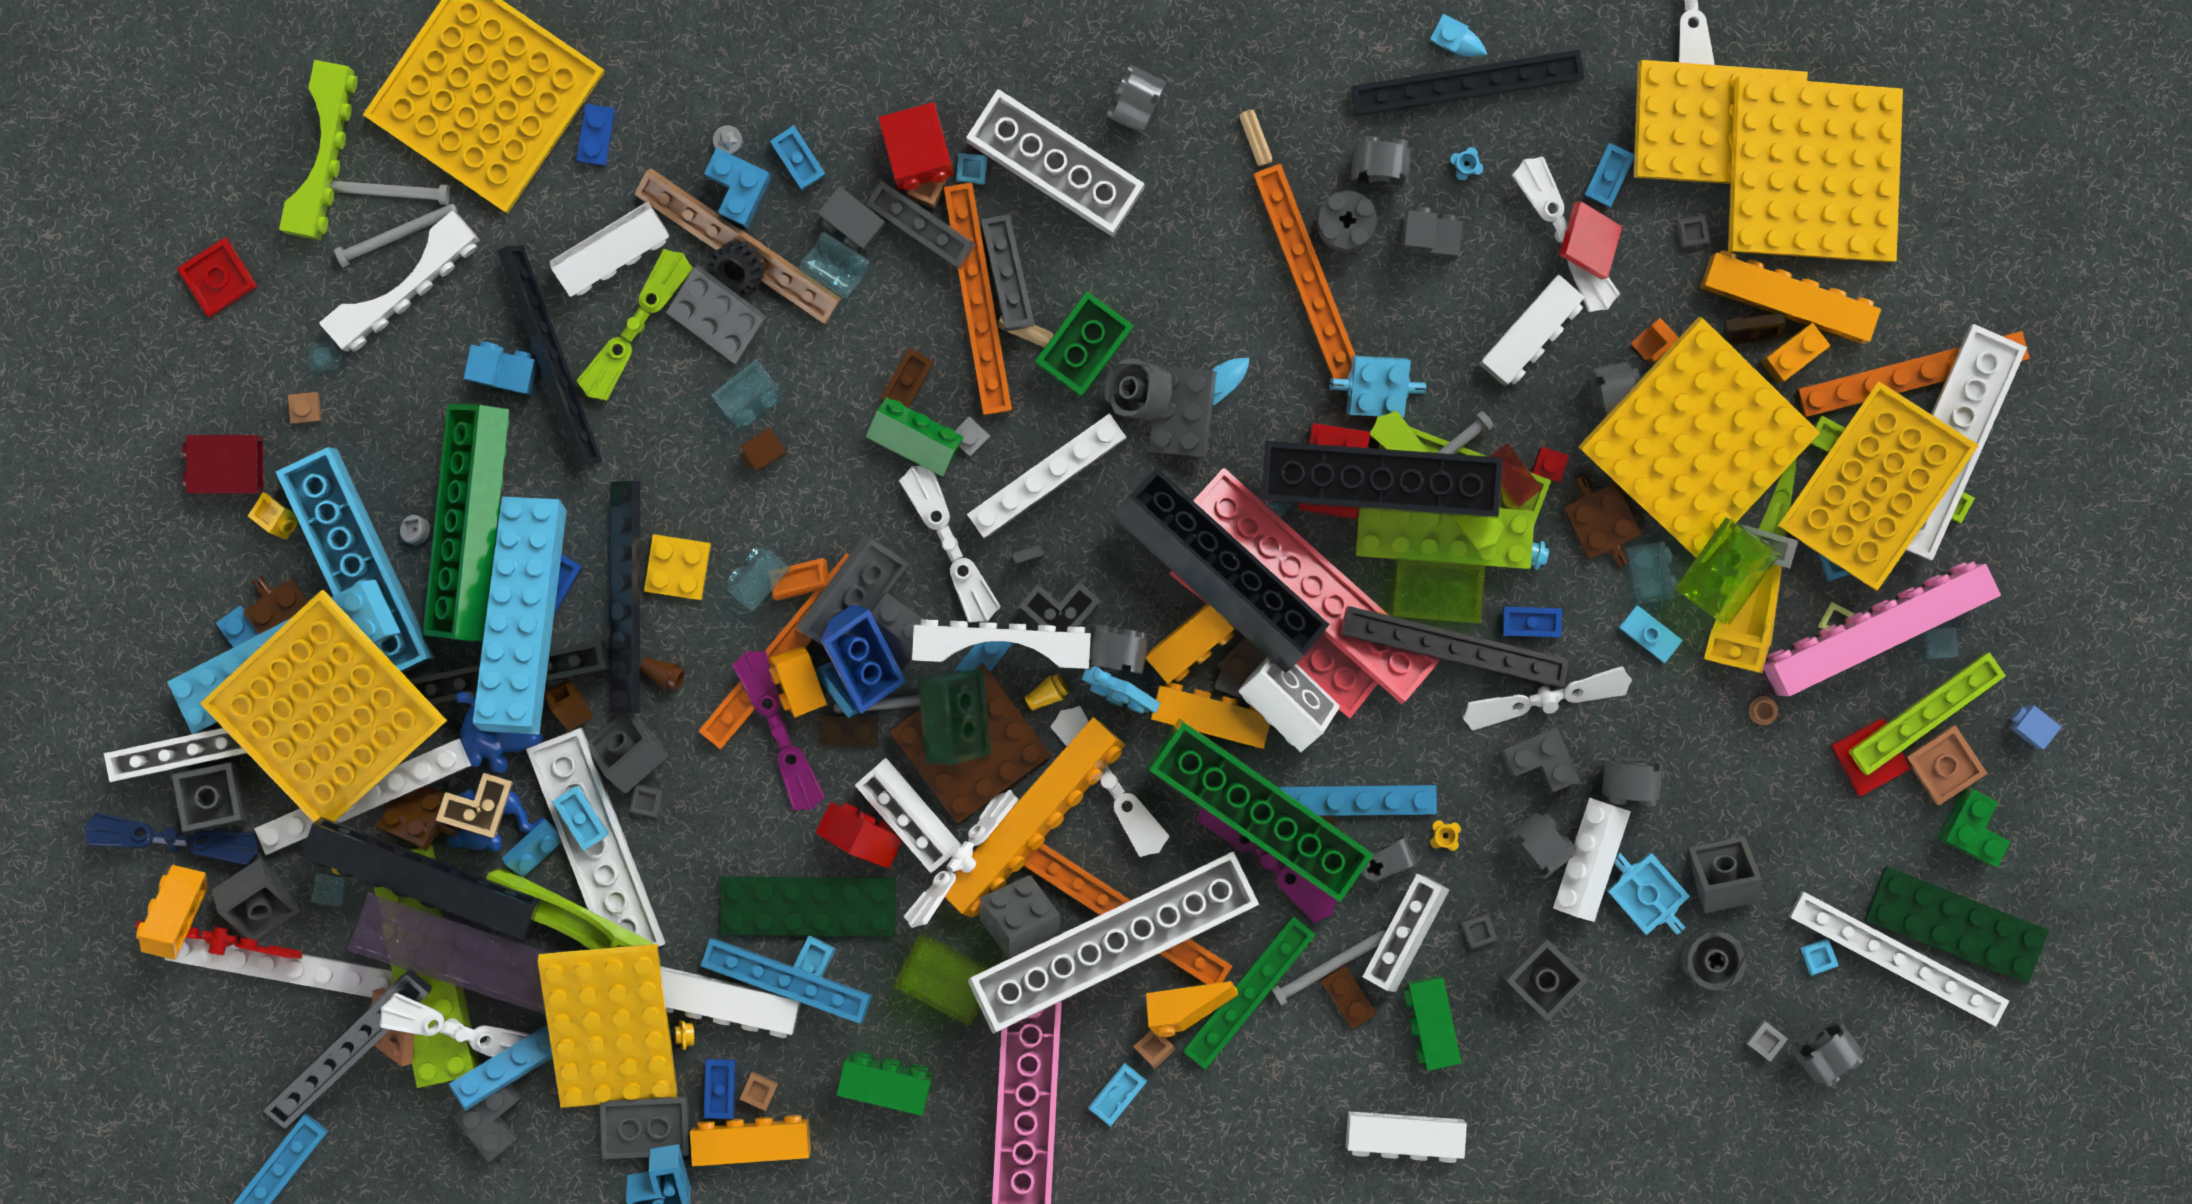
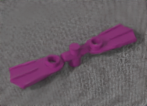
M745 651L732 664V667L756 711L763 716H769L766 718L771 728V734L775 737L778 747L781 749L778 753L777 761L792 810H813L826 795L803 752L791 744L787 734V727L782 722L779 713H777L781 702L777 687L769 672L771 667L766 651ZM765 698H770L773 701L771 708H764L762 706V701ZM788 754H793L796 756V761L793 764H788L785 761V757Z
M1203 807L1201 808L1197 820L1238 850L1243 852L1251 851L1260 859L1263 868L1271 869L1277 874L1278 885L1313 923L1332 915L1337 902L1336 899L1290 867L1284 866V863L1251 840L1242 842L1240 840L1242 834ZM1293 873L1296 878L1293 882H1287L1284 879L1285 875Z

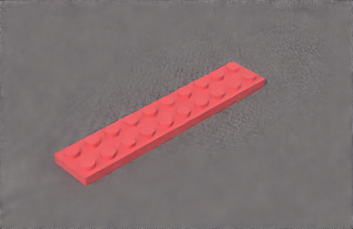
M1225 468L1193 500L1330 625L1322 634L1399 703L1403 704L1440 662L1439 659L1340 636L1345 609L1348 606L1384 615L1388 614Z

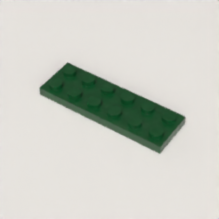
M1887 866L1884 867L1864 919L2027 984L2030 982L2049 932L2046 928Z
M721 877V935L895 936L896 877Z

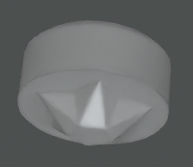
M725 125L718 128L714 133L713 144L715 148L734 155L741 149L743 138L737 128Z
M417 515L406 517L400 526L402 540L412 545L422 544L430 533L428 521Z

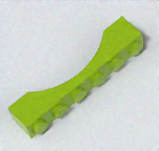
M314 60L308 88L316 102L320 116V148L315 165L308 178L284 203L279 230L286 234L321 241L322 234H325L327 231L328 217L325 216L327 207L332 205L334 199V189L330 188V183L333 181V177L337 178L339 174L340 161L337 160L339 149L342 150L346 141V134L343 132L344 123L349 121L352 112V106L348 103L350 94L356 91L358 81L357 76H354L355 71L349 66Z
M503 867L487 874L486 879L541 899L534 921L570 936L590 950L653 944V942Z

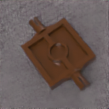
M1586 474L1575 479L1583 495L1576 502L1563 507V510L1587 559H1592L1602 553L1611 552L1617 568L1628 564L1629 562L1621 547L1627 541L1641 535V532L1618 484L1613 483L1603 489L1593 490Z
M259 576L256 578L257 580H253L251 583L256 587L261 597L257 603L243 613L256 631L261 634L292 618L309 600L292 578L281 586L271 589L263 576Z
M427 785L383 804L382 806H385L386 809L376 825L380 831L426 851L434 838L441 832H445L453 837L458 835L455 831L460 832L459 827L436 821L445 793Z

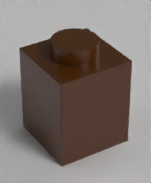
M770 427L740 446L744 451L740 456L749 470L754 467L757 472L762 471L788 454Z
M570 678L545 692L551 711L568 731L593 717L585 696Z

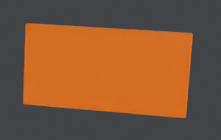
M824 558L769 571L772 596L776 601L823 590L830 582L827 560Z

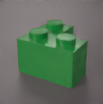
M1965 788L1960 792L1937 839L1986 865L1997 868L2011 841L1985 828L1999 802L1971 788Z

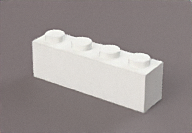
M647 201L550 260V266L570 297L575 294L579 296L592 288L591 284L599 279L604 281L616 274V269L626 264L628 266L637 262L645 251L649 249L656 250L663 246L669 234L651 204Z
M1557 275L1481 360L1479 365L1504 387L1510 382L1515 385L1526 373L1522 368L1530 360L1532 363H1535L1545 350L1542 348V345L1548 339L1553 342L1564 330L1560 325L1568 317L1572 320L1582 310L1583 307L1580 305V302L1585 297L1564 278Z
M887 758L882 760L855 784L858 790L930 873L951 857L949 851L953 846H961L958 840Z
M1589 798L1574 843L1576 849L1572 852V858L1568 861L1553 909L1575 917L1595 921L1631 811Z
M1416 874L1362 977L1386 991H1397L1449 892L1448 888L1426 876Z
M1348 1111L1346 1148L1348 1151H1352V1155L1370 1156V1152L1381 1153V1157L1395 1159L1399 1158V1154L1410 1155V1159L1425 1161L1428 1160V1156L1439 1157V1161L1454 1163L1457 1161V1158L1464 1159L1467 1123L1464 1119Z

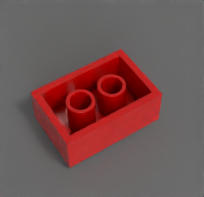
M1312 423L1310 425L1308 444L1368 448L1370 432ZM1298 504L1297 511L1353 520L1357 519L1358 509L1300 504Z

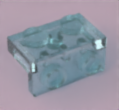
M822 232L815 246L801 261L798 269L840 296L848 299L863 281L871 262L827 233Z
M765 545L761 549L756 546L746 557L749 563L741 571L737 568L727 579L730 585L726 590L752 612L756 610L791 569Z

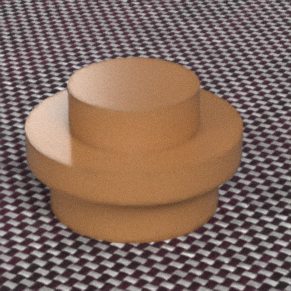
M1760 696L1750 703L1748 713L1751 720L1756 724L1768 725L1777 718L1778 706L1773 699Z

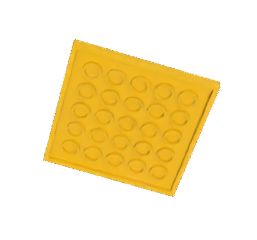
M441 0L363 115L508 214L606 71L503 0Z
M1749 76L1736 77L1734 87L1728 252L1896 262L1903 89Z
M1698 317L1578 448L1685 549L1701 561L1820 432L1703 318Z
M324 590L315 595L200 703L313 822L320 817L335 822L447 721Z

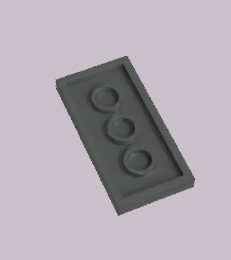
M865 533L796 628L823 645L821 638L830 619L852 604L867 608L872 613L909 563Z

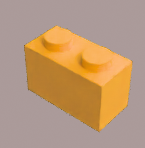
M1814 323L1803 327L1760 360V362L1774 381L1779 384L1829 348L1830 344Z
M803 645L770 658L773 667L769 669L774 684H780L783 693L778 696L784 711L789 710L794 717L827 705L811 658Z

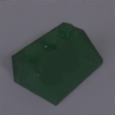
M983 668L937 672L918 676L926 764L952 765L991 755Z

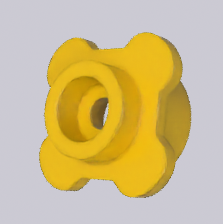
M1441 820L1435 821L1432 825L1434 835L1430 840L1431 846L1435 849L1444 847L1450 851H1455L1459 846L1457 840L1458 833L1461 831L1460 825L1455 822L1444 824ZM1444 833L1448 834L1447 838H1443Z
M679 1020V1026L674 1027L675 1044H679L682 1050H686V1046L694 1045V1027L692 1022L685 1023V1021Z

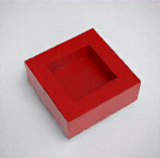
M1541 446L1532 473L1561 483L1569 455Z

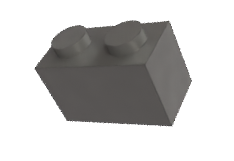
M838 186L818 212L819 216L823 219L820 224L833 234L838 230L845 236L843 242L854 251L861 248L866 252L886 227L884 220L840 186Z

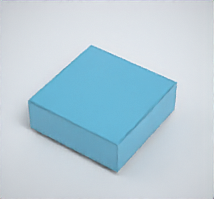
M959 153L956 183L972 182L975 185H985L988 156Z
M1828 938L1800 948L1811 976L1839 966Z

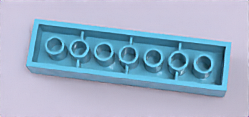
M327 447L276 471L333 596L360 582L376 580L401 632L376 646L402 673L434 659L435 656L425 635H423L419 622L338 450Z
M502 496L473 724L481 731L522 734L540 733L567 509L559 499Z
M376 580L360 582L331 597L375 645L401 633ZM290 619L167 682L192 734L204 732L220 725L200 703Z

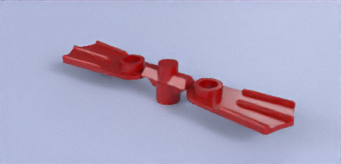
M137 921V922H136V928H137V929H138L139 924H140L141 922H143V921ZM215 926L214 932L205 930L202 934H199V928L190 927L186 938L204 939L207 944H210L208 953L215 955H225L226 947L234 945L238 948L284 958L302 959V951L273 945H269V947L258 945V940L251 938H240V942H238L237 936L227 935L228 928Z

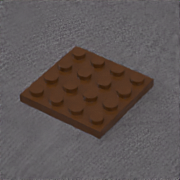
M983 662L889 730L957 824L1051 756Z

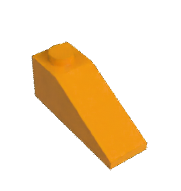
M1229 981L1146 993L1148 1027L1159 1037L1174 1036L1175 1032L1186 1030L1236 997L1238 989Z

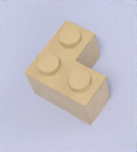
M483 773L474 800L445 792L436 821L495 838L513 782Z

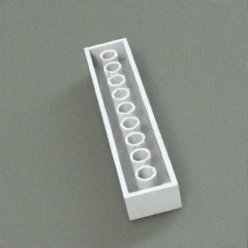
M1231 852L971 977L968 983L994 1034L1256 907L1259 903L1234 852Z

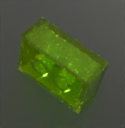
M1725 517L1677 584L1675 590L1720 623L1730 625L1781 553L1737 521Z
M1394 559L1390 616L1481 624L1485 565Z
M920 932L893 987L971 1027L980 1006L968 980L992 967Z

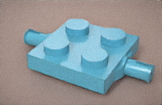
M1352 356L1351 371L1347 379L1331 378L1330 383L1332 384H1329L1330 390L1346 391L1348 398L1346 413L1349 415L1382 416L1398 411L1404 417L1408 395H1424L1426 393V390L1420 389H1426L1425 382H1410L1411 360L1407 358Z
M1094 666L1090 670L1086 669L1081 680L1091 685L1090 691L1103 697L1107 695L1106 701L1113 705L1122 707L1123 703L1128 704L1127 707L1143 714L1144 712L1157 713L1161 704L1131 683L1112 677L1110 673L1102 671L1099 667Z
M1621 852L1618 853L1614 864L1622 874L1606 891L1644 934L1647 935L1657 925L1665 922L1676 935L1681 933L1680 930L1683 931L1686 927L1674 914L1679 906L1690 896L1652 853L1649 852L1638 863L1632 865L1623 857Z

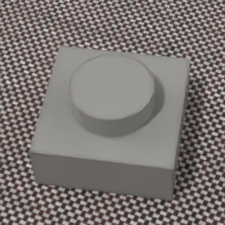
M970 416L955 430L957 434L964 437L959 447L970 457L990 438V435Z
M1762 1020L1745 1043L1771 1062L1788 1038Z

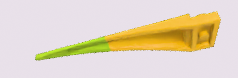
M1797 458L1782 473L1759 530L1784 537L1787 536V532L1779 528L1778 525L1791 507ZM1746 556L1711 630L1704 656L1705 660L1763 673L1769 646L1772 643L1782 566Z

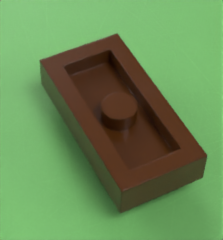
M908 348L881 399L885 400L888 397L910 408L935 362Z
M1345 965L1320 980L1352 1029L1377 1014Z

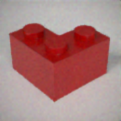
M845 801L842 806L830 802L815 833L848 854L889 869L903 841L890 825L884 820H880L879 824L875 823L876 818L864 812L858 814L859 808Z

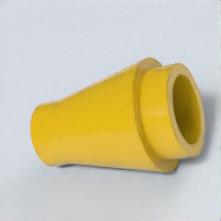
M1050 674L1031 693L1025 696V700L1031 710L1035 711L1038 708L1065 700V696L1070 691L1060 674L1054 676Z

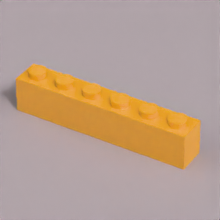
M1721 250L1720 253L1716 252L1711 255L1700 289L1773 314L1783 313L1785 318L1805 325L1814 323L1817 329L1860 344H1866L1871 341L1881 311L1880 308L1873 306V301L1857 297V300L1846 297V292L1836 288H1830L1829 291L1819 288V283L1810 279H1802V281L1791 278L1792 274L1784 270L1775 269L1773 272L1764 269L1765 265L1755 260H1748L1746 263L1736 259L1737 255L1732 252Z

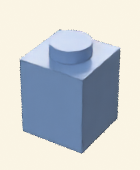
M2025 705V707L2020 706L2012 714L2010 719L2013 722L2008 728L2035 749L2044 750L2062 726L2035 705Z

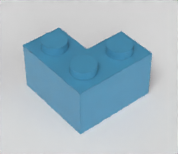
M716 148L704 174L709 180L729 188L718 213L723 218L748 229L772 180V176L769 172Z
M484 341L480 342V346H470L464 374L465 380L483 386L532 396L538 361L531 359V353L515 350L514 355L506 354L503 352V347Z
M679 1144L651 1148L649 1172L627 1175V1204H690L691 1186Z

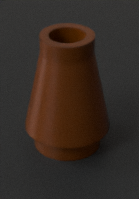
M648 656L644 658L640 666L641 673L647 675L667 691L670 689L676 691L682 684L685 676V670L681 669L679 664L652 659Z

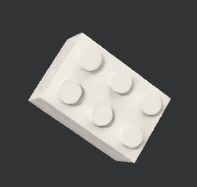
M1268 657L1251 672L1238 691L1249 705H1252L1264 716L1268 724L1274 726L1285 737L1286 741L1290 745L1295 746L1300 752L1324 733L1340 707L1297 664L1285 673Z

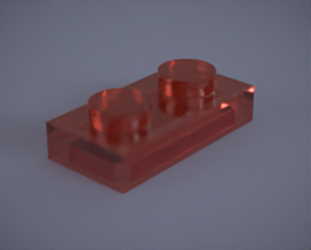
M1508 443L1489 456L1503 458L1501 486L1517 507H1520L1542 490L1541 486Z

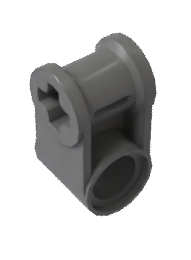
M1406 837L1397 838V842L1392 844L1386 843L1381 848L1372 851L1371 853L1374 855L1370 861L1379 863L1380 866L1376 868L1377 873L1374 874L1371 871H1367V868L1370 867V862H1368L1361 872L1362 876L1369 880L1378 881L1417 864Z

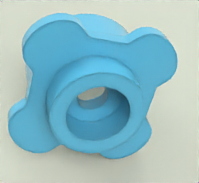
M1469 147L1460 154H1452L1450 162L1455 165L1457 179L1466 180L1469 175H1479L1482 173L1483 165L1479 161L1478 152L1475 148ZM1468 161L1469 166H1465L1464 162Z

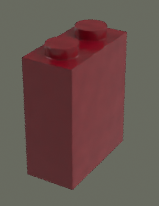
M186 435V442L182 446L183 458L186 459V471L183 472L182 483L183 487L186 488V493H263V436Z

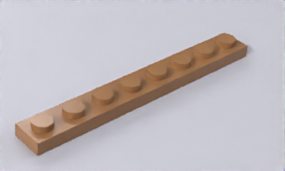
M650 168L644 174L634 195L645 202L649 201L653 208L715 250H718L727 242L731 241L732 243L734 240H740V244L744 241L749 243L748 249L754 246L757 249L754 254L756 256L761 254L762 256L759 263L765 264V268L761 270L765 272L764 277L760 279L762 282L822 323L826 324L830 320L842 299L841 297ZM730 259L731 261L742 267V265L739 262Z

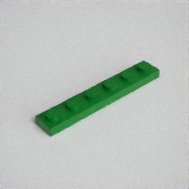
M1292 916L1235 985L1238 989V995L1211 1014L1184 1047L1183 1052L1206 1070L1316 934Z

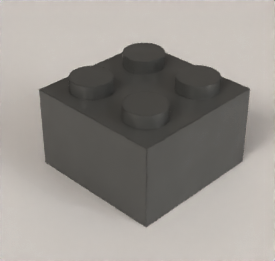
M225 763L172 774L182 832L195 833L248 822L237 764Z
M1031 875L980 898V921L1008 959L1060 935V914Z
M1543 936L1502 976L1547 1022L1589 981Z

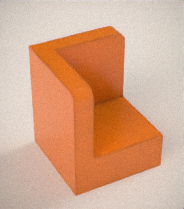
M1659 318L1634 339L1631 345L1650 365L1658 360L1679 337Z

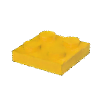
M653 534L644 591L702 600L711 543Z

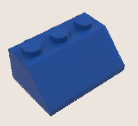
M852 604L829 620L821 642L858 713L862 714L905 683L906 680L869 609Z

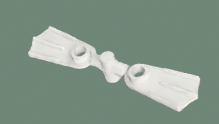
M1685 0L1686 12L1680 19L1679 62L1715 65L1706 17L1698 10V0ZM1688 19H1695L1697 27L1691 28L1688 25Z
M1544 157L1524 159L1512 176L1541 218L1545 221L1553 222L1556 228L1555 239L1563 243L1568 226L1564 216L1562 217L1564 203ZM1550 203L1556 205V212L1554 214L1548 211ZM1567 260L1578 290L1585 297L1583 301L1588 312L1608 310L1620 294L1609 277L1600 280Z
M911 466L899 482L925 524L929 528L937 530L942 547L946 550L951 562H953L950 567V575L968 623L988 622L1001 606L975 564L970 559L961 558L963 555L958 547V541L953 537L949 526H946L949 522L950 514L935 473L923 466ZM934 511H939L942 514L939 522H934L931 519V514ZM962 565L967 566L969 569L968 574L964 577L958 574V568Z
M1621 666L1592 675L1586 679L1573 681L1568 684L1565 690L1556 689L1551 691L1549 686H1541L1538 689V694L1531 695L1530 699L1524 695H1513L1510 697L1468 702L1463 719L1473 731L1524 715L1531 706L1542 707L1545 713L1550 714L1558 710V702L1564 699V697L1568 702L1578 703L1626 695L1632 679L1626 673L1624 667Z
M1078 706L1072 709L1061 710L1056 720L1052 723L1051 728L1063 743L1068 746L1089 721L1082 708ZM1107 766L1103 770L1101 785L1108 789L1113 798L1116 799L1114 811L1139 857L1160 853L1164 843L1170 836L1135 795L1124 793L1125 791L1119 784L1117 777L1112 774ZM1125 801H1130L1133 805L1130 812H1125L1122 809V804Z
M1011 790L998 794L991 799L979 817L978 823L969 830L968 842L965 841L961 847L955 845L950 849L949 855L952 859L947 865L948 871L939 872L934 877L933 884L929 889L922 893L904 915V918L912 928L928 923L955 882L956 875L953 872L961 869L964 873H968L974 869L976 861L971 857L973 846L983 843L1019 800Z
M395 993L381 1007L379 1025L381 1028L425 1036H432L440 1031V1033L449 1035L458 1042L469 1041L470 1046L474 1050L492 1058L531 1035L525 1032L486 1025L471 1029L464 1027L455 1018H450L444 1022L443 1015L439 1011L398 993ZM432 1020H436L435 1025L428 1028V1024ZM483 1036H487L486 1041L480 1043V1039Z

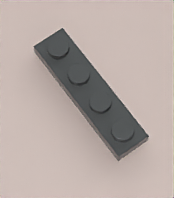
M881 180L866 204L957 268L961 269L976 245L885 181Z
M1006 214L982 219V231L1005 330L1008 332L1033 327L1035 324L1010 215Z

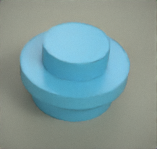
M1543 541L1539 543L1533 542L1531 566L1535 570H1538L1540 565L1545 566L1547 563L1549 549L1545 548V542Z

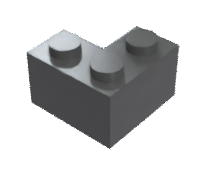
M1413 207V211L1408 210L1402 220L1399 253L1457 259L1460 253L1463 221H1458L1456 216L1440 214L1439 218H1437L1438 214L1431 213L1430 208Z
M1078 582L1059 603L1037 584L1019 607L1038 624L1056 626L1055 632H1067V626L1079 627L1101 600L1083 584Z
M1552 726L1500 748L1511 776L1516 777L1539 767L1547 789L1551 792L1558 791L1580 781L1558 727Z
M511 1083L465 1111L462 1108L453 1116V1119L488 1162L518 1139L500 1117L501 1114L522 1098Z

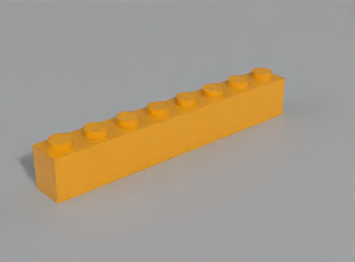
M1092 717L1008 812L988 838L976 848L971 856L976 861L974 869L968 873H964L961 869L954 873L956 875L955 882L945 898L961 914L971 918L979 915L980 898L1005 887L1009 876L1023 867L1026 862L1025 858L1044 843L1045 836L1051 829L1058 827L1062 823L1064 814L1082 800L1083 793L1090 785L1096 784L1101 779L1103 770L1121 756L1122 749L1126 744L1102 722Z

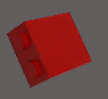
M934 102L878 117L898 190H914L919 188L921 184L928 182L940 183L947 180L950 176H954Z

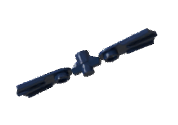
M95 812L92 819L84 826L87 846L144 848L153 842L164 844L169 852H176L181 846H189L190 851L195 855L242 866H248L259 852L255 832L200 831L190 837V835L178 834L173 828H167L164 832L155 831L154 833L153 828L149 824ZM139 831L146 832L143 837L135 836ZM200 839L207 840L204 845H197V841Z

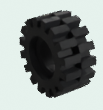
M734 240L732 243L731 241L727 242L714 252L709 259L711 263L708 265V270H712L713 272L710 274L742 297L760 284L762 281L760 279L765 274V272L761 271L765 268V264L759 263L762 256L761 254L757 256L754 254L757 250L754 246L748 249L749 243L744 241L740 244V240ZM730 259L736 260L742 265L745 271L744 278H738L732 274L728 267Z

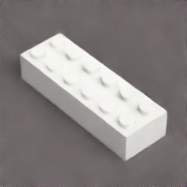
M997 89L966 137L969 145L1112 237L1144 190L1145 184L999 89Z

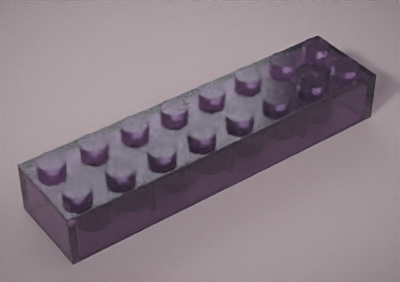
M366 893L346 950L407 970L410 968L416 973L546 1014L537 960L538 954L548 952Z

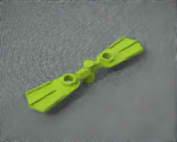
M663 249L639 295L641 308L639 307L634 316L628 319L627 326L620 335L621 337L609 340L577 379V383L582 387L587 397L608 400L632 354L630 343L637 334L644 331V322L650 315L649 313L659 312L693 270L684 253ZM650 294L656 295L657 301L655 304L650 305L647 303V297ZM616 345L623 347L621 355L613 353V348Z
M1398 411L1378 416L1370 436L1385 449L1428 452ZM1451 515L1477 550L1497 544L1498 538L1505 527L1498 519Z

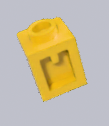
M264 492L248 514L250 519L268 533L285 540L289 538L299 523L294 511L288 509L271 495Z

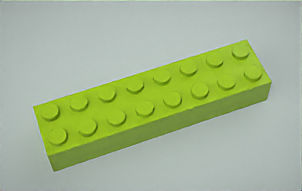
M430 845L427 851L421 848L410 849L435 859L432 845ZM382 886L374 887L394 983L410 968L432 986L429 994L419 1003L439 1011L443 1015L444 1022L450 1018H455L464 1027L472 1029L450 926L444 927L441 908H429L422 905L420 900L412 897H399L393 894L392 890ZM432 1020L428 1024V1028L433 1027L436 1020ZM440 1031L432 1036L414 1034L412 1066L417 1088L456 1080L480 1065L477 1051L470 1046L469 1041L458 1042L451 1036L440 1033Z

